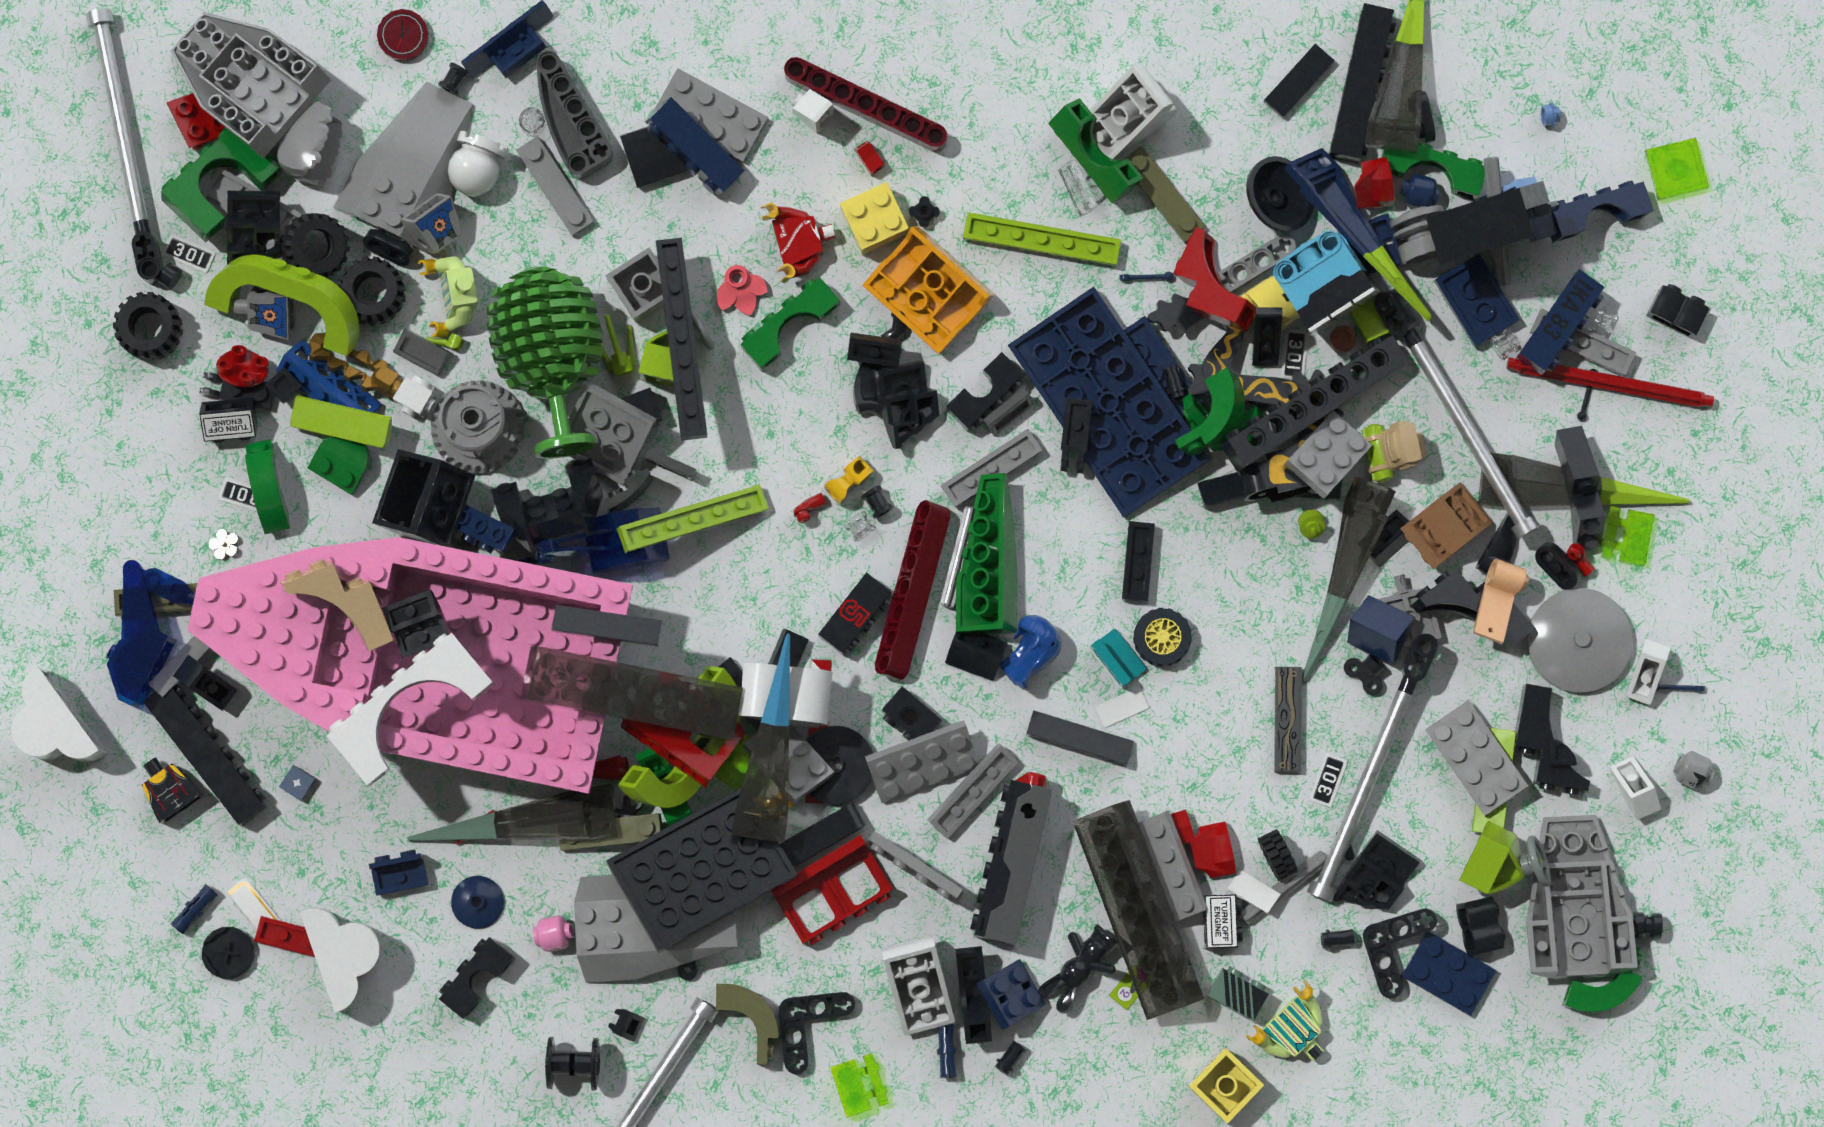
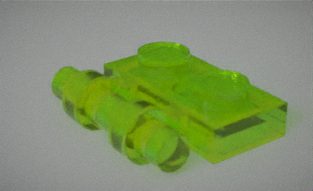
M1611 506L1609 516H1606L1605 519L1607 529L1605 539H1602L1601 547L1603 548L1601 557L1612 559L1613 550L1620 551L1618 562L1645 566L1655 514L1629 509L1627 510L1626 519L1619 518L1621 508ZM1617 527L1624 528L1622 542L1615 541Z
M873 1053L862 1056L865 1067L859 1069L855 1059L830 1067L846 1118L871 1110L868 1099L876 1097L879 1107L889 1104L886 1095L888 1090L886 1085L883 1086L878 1071L881 1069L879 1063L875 1062ZM867 1074L873 1087L869 1091H865L861 1076Z

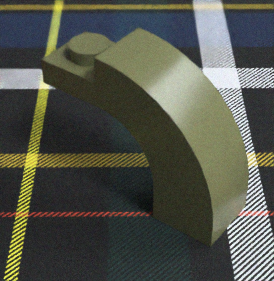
M716 983V1010L738 1011L752 1020L757 1030V1064L768 1065V1059H773L774 1044L769 1043V1038H779L778 1023L772 1009L760 995L748 988L735 984Z

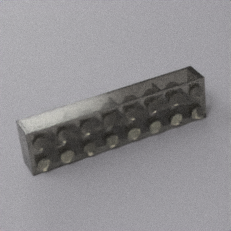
M540 646L530 647L520 700L721 740H733L743 687Z
M1130 800L1108 806L1072 821L1146 1019L1155 1018L1205 999Z

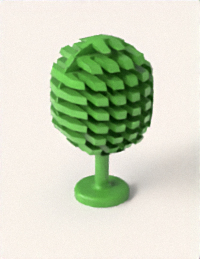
M543 266L527 268L509 277L510 279H515L513 282H508L502 288L497 287L492 290L490 298H497L498 302H492L489 308H487V318L489 319L487 330L490 334V346L494 349V353H492L493 360L499 366V368H496L497 373L501 378L508 379L506 383L509 388L535 395L532 397L549 399L556 437L548 438L536 444L534 454L536 458L554 459L578 455L597 447V440L592 434H571L565 397L582 388L575 387L578 383L598 375L599 368L590 366L591 363L596 364L603 358V347H600V343H603L602 334L599 332V328H601L600 321L595 314L598 313L595 301L590 299L593 298L591 290L588 287H583L584 284L580 277L568 276L556 271L557 269Z

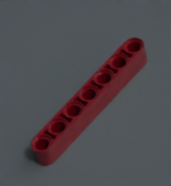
M792 57L786 61L784 65L785 78L790 84L806 92L811 89L829 100L832 104L930 151L938 152L945 148L947 144V131L942 125L802 58ZM793 66H799L803 69V72L795 77L789 74V70ZM816 77H822L826 80V84L818 88L812 84V81ZM840 88H845L850 92L849 96L844 99L838 98L835 93ZM863 99H868L872 101L873 106L868 110H863L859 107V102ZM887 110L895 112L896 117L892 121H886L882 118V114ZM914 121L920 127L916 132H909L906 130L905 125L908 122ZM937 132L942 135L943 139L939 143H932L928 139L929 135Z
M928 500L920 502L915 512L875 661V671L878 674L899 681L905 679L910 670L951 515L949 508Z

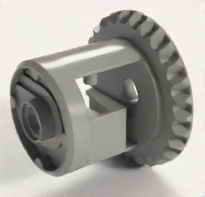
M483 380L460 383L456 387L451 388L437 403L431 421L432 439L441 457L447 463L474 474L492 472L506 465L518 452L525 433L524 415L514 396L502 386Z

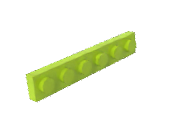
M970 212L967 213L963 235L965 240L1117 266L1121 239Z
M759 484L619 526L617 531L624 551L628 553L761 513L769 508Z

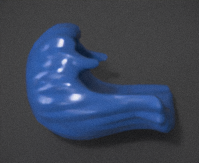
M1038 615L1025 616L1018 622V629L1014 640L1022 635L1021 642L1016 650L1000 663L1001 669L1009 680L1023 690L1028 688V682L1033 676L1056 659L1061 650L1062 642L1057 629L1047 619Z

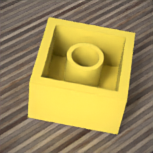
M887 182L840 203V210L862 255L907 235L909 227Z
M1223 1048L1188 1085L1227 1124L1264 1086L1227 1048Z

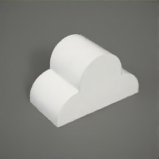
M1142 63L1133 65L1090 109V112L1095 117L1093 134L1096 144L1106 156L1115 160L1128 152L1139 141L1158 130L1177 111L1172 101Z
M744 663L739 716L762 719L777 665ZM790 667L789 725L805 728H819V726L828 725L832 683L831 671Z
M39 666L31 669L25 676L21 689L26 706L16 714L11 725L12 739L17 748L27 755L43 760L55 759L64 754L79 761L93 762L107 755L106 750L50 673Z
M308 908L300 911V915L334 1013L347 1008L353 1002L359 989L358 976L371 970L379 958L380 941L375 931L366 924L348 922L340 925L337 918L328 910Z
M928 935L881 948L904 1036L955 1023L933 936Z

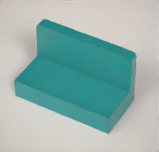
M1116 629L1111 630L1090 646L1121 688H1124L1146 670L1144 664Z

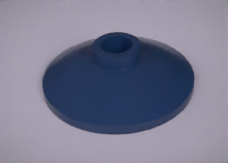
M471 876L462 880L454 889L451 907L455 917L463 925L470 928H485L493 924L500 917L504 907V897L500 887L493 880L484 876ZM474 897H480V906L474 907L472 905Z

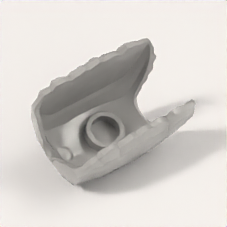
M320 101L312 102L277 142V159L283 171L293 179L312 185L325 183L326 179L332 176V169L330 167L333 166L336 161L335 158L339 154L338 148L340 143L338 139L343 136L342 122L336 117L331 116V107L322 104Z

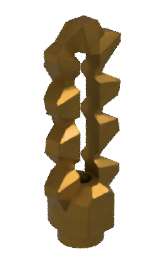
M325 332L316 333L309 340V347L311 349L310 360H328L327 370L336 372L339 369H343V378L347 382L362 379V391L364 392L375 391L387 399L389 397L393 398L403 382L400 379V375L392 371L383 359L372 362L370 353L366 350L356 351L353 349L347 357L353 358L355 362L365 368H370L373 372L372 377H369L365 372H360L353 368L346 361L334 357L331 352L324 351L322 348Z

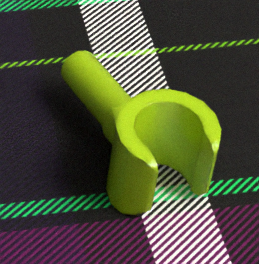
M451 333L448 340L426 337L427 340L446 346L453 351H459L464 343L462 337Z

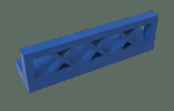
M303 340L299 341L283 355L276 369L279 372L285 367L302 385L299 390L309 398L366 411L357 403V401H364L370 406L367 411L372 413L378 411L382 405L368 392L362 391V388L354 381L347 382L343 378L344 373L342 371H328V360H303L296 355L301 350L310 357L311 349ZM317 368L325 369L329 376H322L317 371ZM337 385L346 386L350 393L342 392L338 389Z

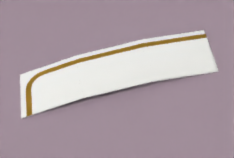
M246 877L227 891L256 929L258 928L261 916L281 921Z

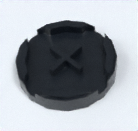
M221 927L212 931L206 937L202 947V960L205 968L212 975L222 979H235L244 975L252 966L255 958V947L251 938L243 930L235 927Z

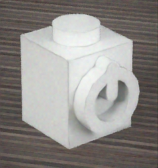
M416 375L412 379L405 377L393 400L401 405V411L414 418L416 414L423 417L425 413L429 414L436 403V400H434L435 394L433 393L436 387Z

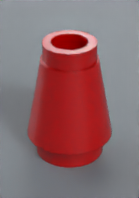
M617 755L596 761L593 778L621 781L629 771L627 757Z

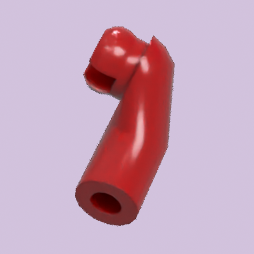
M822 493L804 500L794 508L793 515L799 523L809 521L811 517L810 512L827 504Z
M1579 543L1571 544L1567 550V555L1579 567L1583 576L1586 577L1595 569L1586 557L1584 546Z

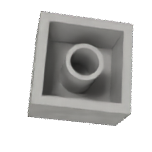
M650 247L605 275L635 323L664 306L658 260Z

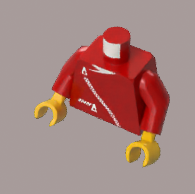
M773 203L761 206V209L765 208L769 211V215L762 216L763 221L775 219L772 220V225L784 264L777 272L783 271L786 274V277L781 282L786 283L791 278L809 274L820 262L821 256L824 254L821 242L836 238L832 224L817 227L814 216H809L805 211L791 207L776 206Z

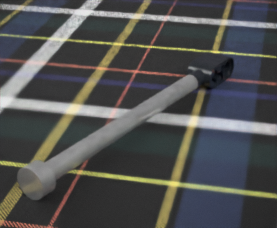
M108 8L96 9L86 13L88 28L94 29L135 231L132 239V249L136 269L139 276L145 282L156 284L164 267L159 243L151 235L109 28L114 23L112 11ZM145 240L150 243L147 245V251L151 257H147L146 252L141 248ZM152 264L156 265L157 270L155 274L145 276L146 267Z
M1396 289L1377 294L1374 300L1375 309L1389 332L1393 336L1403 337L1514 522L1515 525L1511 529L1516 538L1519 540L1540 527L1534 515L1528 517L1417 330L1420 327V319L1416 311ZM1388 297L1393 301L1392 307L1389 305Z
M1431 634L1417 635L1411 643L1401 668L1403 678L1317 882L1312 880L1307 892L1332 902L1336 892L1335 889H1332V885L1418 681H1421L1427 675L1437 651V640ZM1422 638H1427L1431 642V650L1428 653H1422L1418 649V642ZM1413 653L1418 657L1427 658L1426 662L1421 660L1418 664V669L1421 670V673L1415 674L1412 677L1408 666L1415 665L1418 659L1412 657Z
M698 997L695 999L690 1007L694 1012L617 1127H636L705 1022L709 1021L712 1023L718 1014L716 1009Z

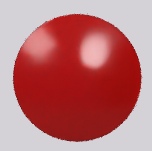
M235 345L231 348V351L219 357L216 363V371L220 378L231 385L251 387L262 383L266 379L269 371V361L266 357L248 351L242 345Z

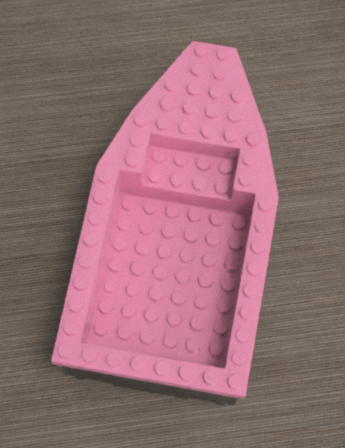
M400 537L313 547L199 578L187 630L280 704L329 732V727L339 719L345 721L351 716L349 711L360 702H363V704L367 703L372 698L370 694L382 684L384 687L393 681L391 677L403 667L407 670L414 664L412 659L416 655L403 659L394 633H391L394 641L368 651L364 647L352 621L340 608L316 596L285 593L280 584V581L285 579L284 575L297 569L300 572L310 568L309 564L314 561L324 559L326 562L329 560L334 564L343 588L347 587V582L356 578L368 580L382 613L383 607L427 590H432L441 607L450 632L463 645L494 685L475 701L460 689L445 683L427 682L409 687L391 701L382 716L379 727L381 752L586 794L590 793L621 642L552 632L553 618L556 605L627 615L633 584Z

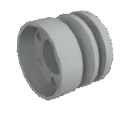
M1441 205L1418 207L1404 212L1401 216L1389 222L1391 229H1401L1393 234L1394 239H1407V242L1397 248L1402 265L1416 264L1438 257L1426 216L1442 212L1443 208Z

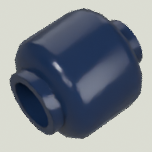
M1413 174L1410 181L1404 180L1400 194L1405 196L1404 202L1407 206L1414 208L1435 206L1441 187L1437 186V181L1434 178Z

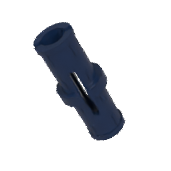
M205 884L191 901L185 903L186 907L170 924L181 934H184L198 917L201 918L204 915L203 911L218 894Z
M954 1024L946 1025L947 1035L945 1025L937 1027L939 1037L937 1055H940V1078L943 1079L948 1077L947 1067L949 1068V1078L957 1077L955 1054L958 1053V1050L954 1043Z

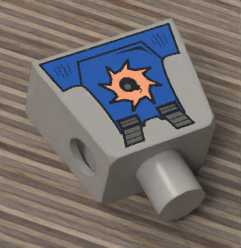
M436 193L400 219L401 223L423 251L433 254L439 252L441 258L453 257L456 254L452 242L462 235V229L451 196Z
M258 286L252 288L247 299H235L234 313L248 315V328L252 331L289 340L296 329L295 299Z

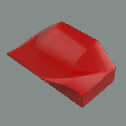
M1382 157L1361 162L1362 174L1354 185L1357 209L1366 208L1367 210L1393 206L1395 201L1393 178L1387 158Z
M1226 821L1200 826L1198 833L1190 840L1195 868L1206 872L1210 878L1235 874V861Z

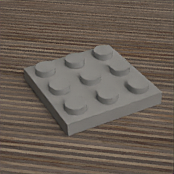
M588 381L584 385L569 417L571 434L588 433L595 436L597 447L588 452L570 457L576 460L591 458L597 472L624 485V479L628 478V473L632 471L656 422V418Z

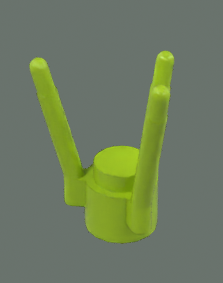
M605 315L604 318L615 354L611 355L612 360H610L603 347V359L608 371H613L614 377L633 372V365L636 364L633 349L632 326H627V356L626 351H620L610 317Z

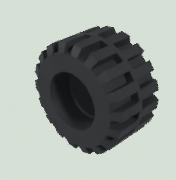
M306 213L300 217H295L291 220V224L286 225L284 228L286 232L280 238V240H283V244L280 245V251H283L284 256L282 258L288 264L307 268L310 272L323 277H330L334 275L335 271H339L342 268L341 264L343 262L346 263L348 259L346 253L350 252V246H347V241L350 240L349 236L344 233L346 229L343 225L338 224L339 221L337 219L331 218L326 214ZM312 230L321 231L328 241L327 253L319 261L308 260L302 251L303 238Z
M365 256L362 257L361 261L357 259L352 261V266H346L343 269L345 273L344 275L340 274L338 279L340 285L338 286L346 293L354 305L359 323L376 325V323L380 322V324L387 323L386 319L391 318L392 320L396 317V311H401V304L405 302L406 298L404 295V291H406L405 285L399 272L385 259L380 260L379 257L373 256V259ZM371 277L382 279L386 284L384 297L375 304L367 305L361 303L357 297L359 285Z
M139 292L136 293V297L130 295L126 298L128 301L125 304L121 302L118 306L120 308L119 313L115 311L114 314L116 322H113V329L116 331L114 333L116 339L128 353L138 359L154 361L156 357L159 359L165 358V353L171 354L174 351L172 347L179 345V335L182 336L183 334L181 329L183 323L179 317V312L168 300L159 294L155 295L153 292L143 294ZM146 313H157L162 320L160 332L150 340L138 339L134 333L135 323L138 318Z

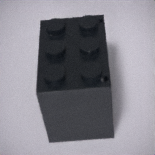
M398 449L372 524L408 539L451 548L476 475L443 460Z

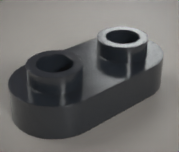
M1425 91L1415 92L1412 98L1409 99L1410 112L1415 114L1417 124L1414 125L1416 138L1421 139L1422 143L1434 142L1436 133L1427 93Z
M370 229L363 238V244L369 251L397 265H408L414 256L409 243L394 238L381 229Z
M1546 542L1536 550L1535 559L1537 564L1559 587L1572 589L1580 582L1581 571L1579 567L1557 544Z

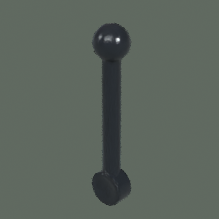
M1587 386L1581 411L1577 413L1579 421H1585L1587 418L1586 409L1592 390L1591 386Z

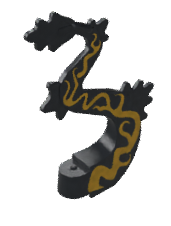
M1178 294L1172 295L1171 303L1159 300L1156 304L1157 310L1151 312L1147 317L1149 322L1160 324L1165 332L1176 326L1180 333L1186 332L1188 328L1203 319L1202 316L1197 315L1186 305L1188 298ZM1222 324L1225 327L1224 336L1208 352L1203 363L1190 364L1188 367L1194 380L1188 388L1187 394L1206 396L1211 405L1212 397L1205 379L1226 367L1232 370L1231 363L1244 336V331ZM1315 370L1309 380L1305 379L1300 371L1293 373L1292 380L1278 377L1237 375L1244 390L1245 403L1271 407L1279 401L1282 405L1289 401L1287 396L1299 388L1303 392L1310 388L1307 383L1321 375V371ZM1331 382V390L1338 393V390L1335 389V384ZM1310 395L1311 404L1317 406L1316 398ZM1339 408L1333 410L1341 418L1344 416V412ZM1289 409L1290 416L1297 420L1296 412L1293 409ZM1330 413L1294 435L1293 443L1287 448L1267 453L1260 462L1247 465L1238 471L1244 501L1268 498L1271 504L1304 495L1312 489L1290 470L1285 463Z

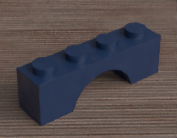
M1633 180L1618 185L1619 188L1615 190L1606 187L1596 191V195L1588 197L1587 193L1572 198L1573 201L1565 203V200L1557 201L1560 207L1557 211L1553 212L1559 233L1550 236L1552 243L1576 237L1585 231L1586 219L1590 211L1593 210L1606 211L1612 214L1621 224L1643 218L1654 210L1644 181L1634 184Z

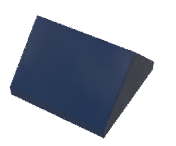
M1368 595L1350 618L1347 643L1395 665L1416 617Z

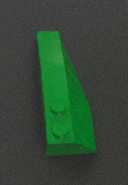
M984 474L980 476L973 506L975 513L973 521L969 523L968 532L970 533L968 543L962 553V558H964L961 572H958L956 579V632L993 635L1016 633L1017 559L1007 474Z

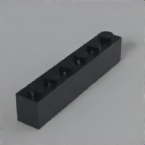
M1367 3L1363 4L1329 150L1331 158L1359 164L1361 157L1366 158L1369 142H1365L1366 133L1372 132L1375 120L1374 117H1370L1372 107L1377 108L1380 93L1376 92L1378 82L1383 83L1386 68L1382 67L1383 58L1389 57L1392 45L1387 40L1389 33L1394 34L1397 18H1393V9Z
M178 684L174 685L163 697L156 691L142 702L239 826H244L267 808L263 802L267 799L258 787L254 789L248 783L250 779L248 773L242 766L237 768L231 760L235 757L225 745L221 748L215 739L218 738V735L210 725L205 727L199 719L203 716L193 704L190 707L183 699L186 697V694Z

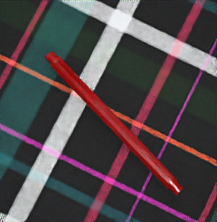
M1508 357L1506 369L1516 370L1517 373L1690 406L1712 408L1714 403V396L1706 395L1704 392L1557 364L1551 372L1546 370L1543 375L1516 358Z

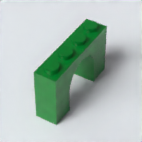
M226 128L219 134L217 142L212 146L210 144L205 146L199 153L200 157L196 161H190L184 165L180 171L181 174L175 180L173 178L169 179L161 188V200L205 243L225 226V217L200 192L199 184L206 173L219 166L235 168L242 172L259 190L263 191L280 176L281 171L280 165L269 154L263 159Z

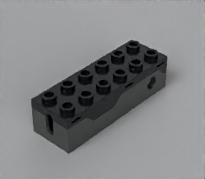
M1027 772L1017 780H1011L1010 785L1004 784L1001 801L1005 802L1004 811L998 810L994 827L999 828L997 837L992 836L988 853H993L991 863L986 862L982 878L987 879L985 889H979L976 904L981 905L979 914H973L970 930L975 931L974 937L1012 946L1016 945L1052 794V789L1046 788L1048 779L1045 775ZM1030 806L1031 812L1035 813V816L1030 819L1024 818V813L1020 812L1021 808Z

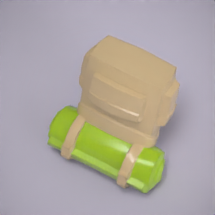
M1399 421L1391 424L1388 430H1385L1383 425L1370 424L1362 430L1363 437L1372 444L1366 454L1369 463L1368 472L1371 473L1373 482L1385 483L1395 477V470L1411 469L1418 465L1419 460L1427 457L1423 434L1421 432L1416 433L1414 423Z

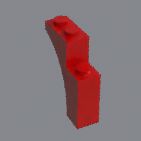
M1196 227L1193 234L1189 237L1187 246L1181 258L1177 261L1173 272L1184 283L1194 286L1186 305L1197 315L1247 332L1255 317L1256 307L1247 299L1232 294L1225 289L1215 267L1214 247L1216 240L1205 230Z

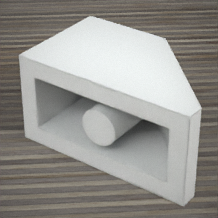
M811 89L806 94L801 92L793 102V114L815 133H818L834 115L833 104Z
M1647 639L1645 640L1625 697L1651 705L1671 649L1670 647Z
M1634 756L1610 766L1611 773L1619 790L1637 820L1661 810L1656 789Z

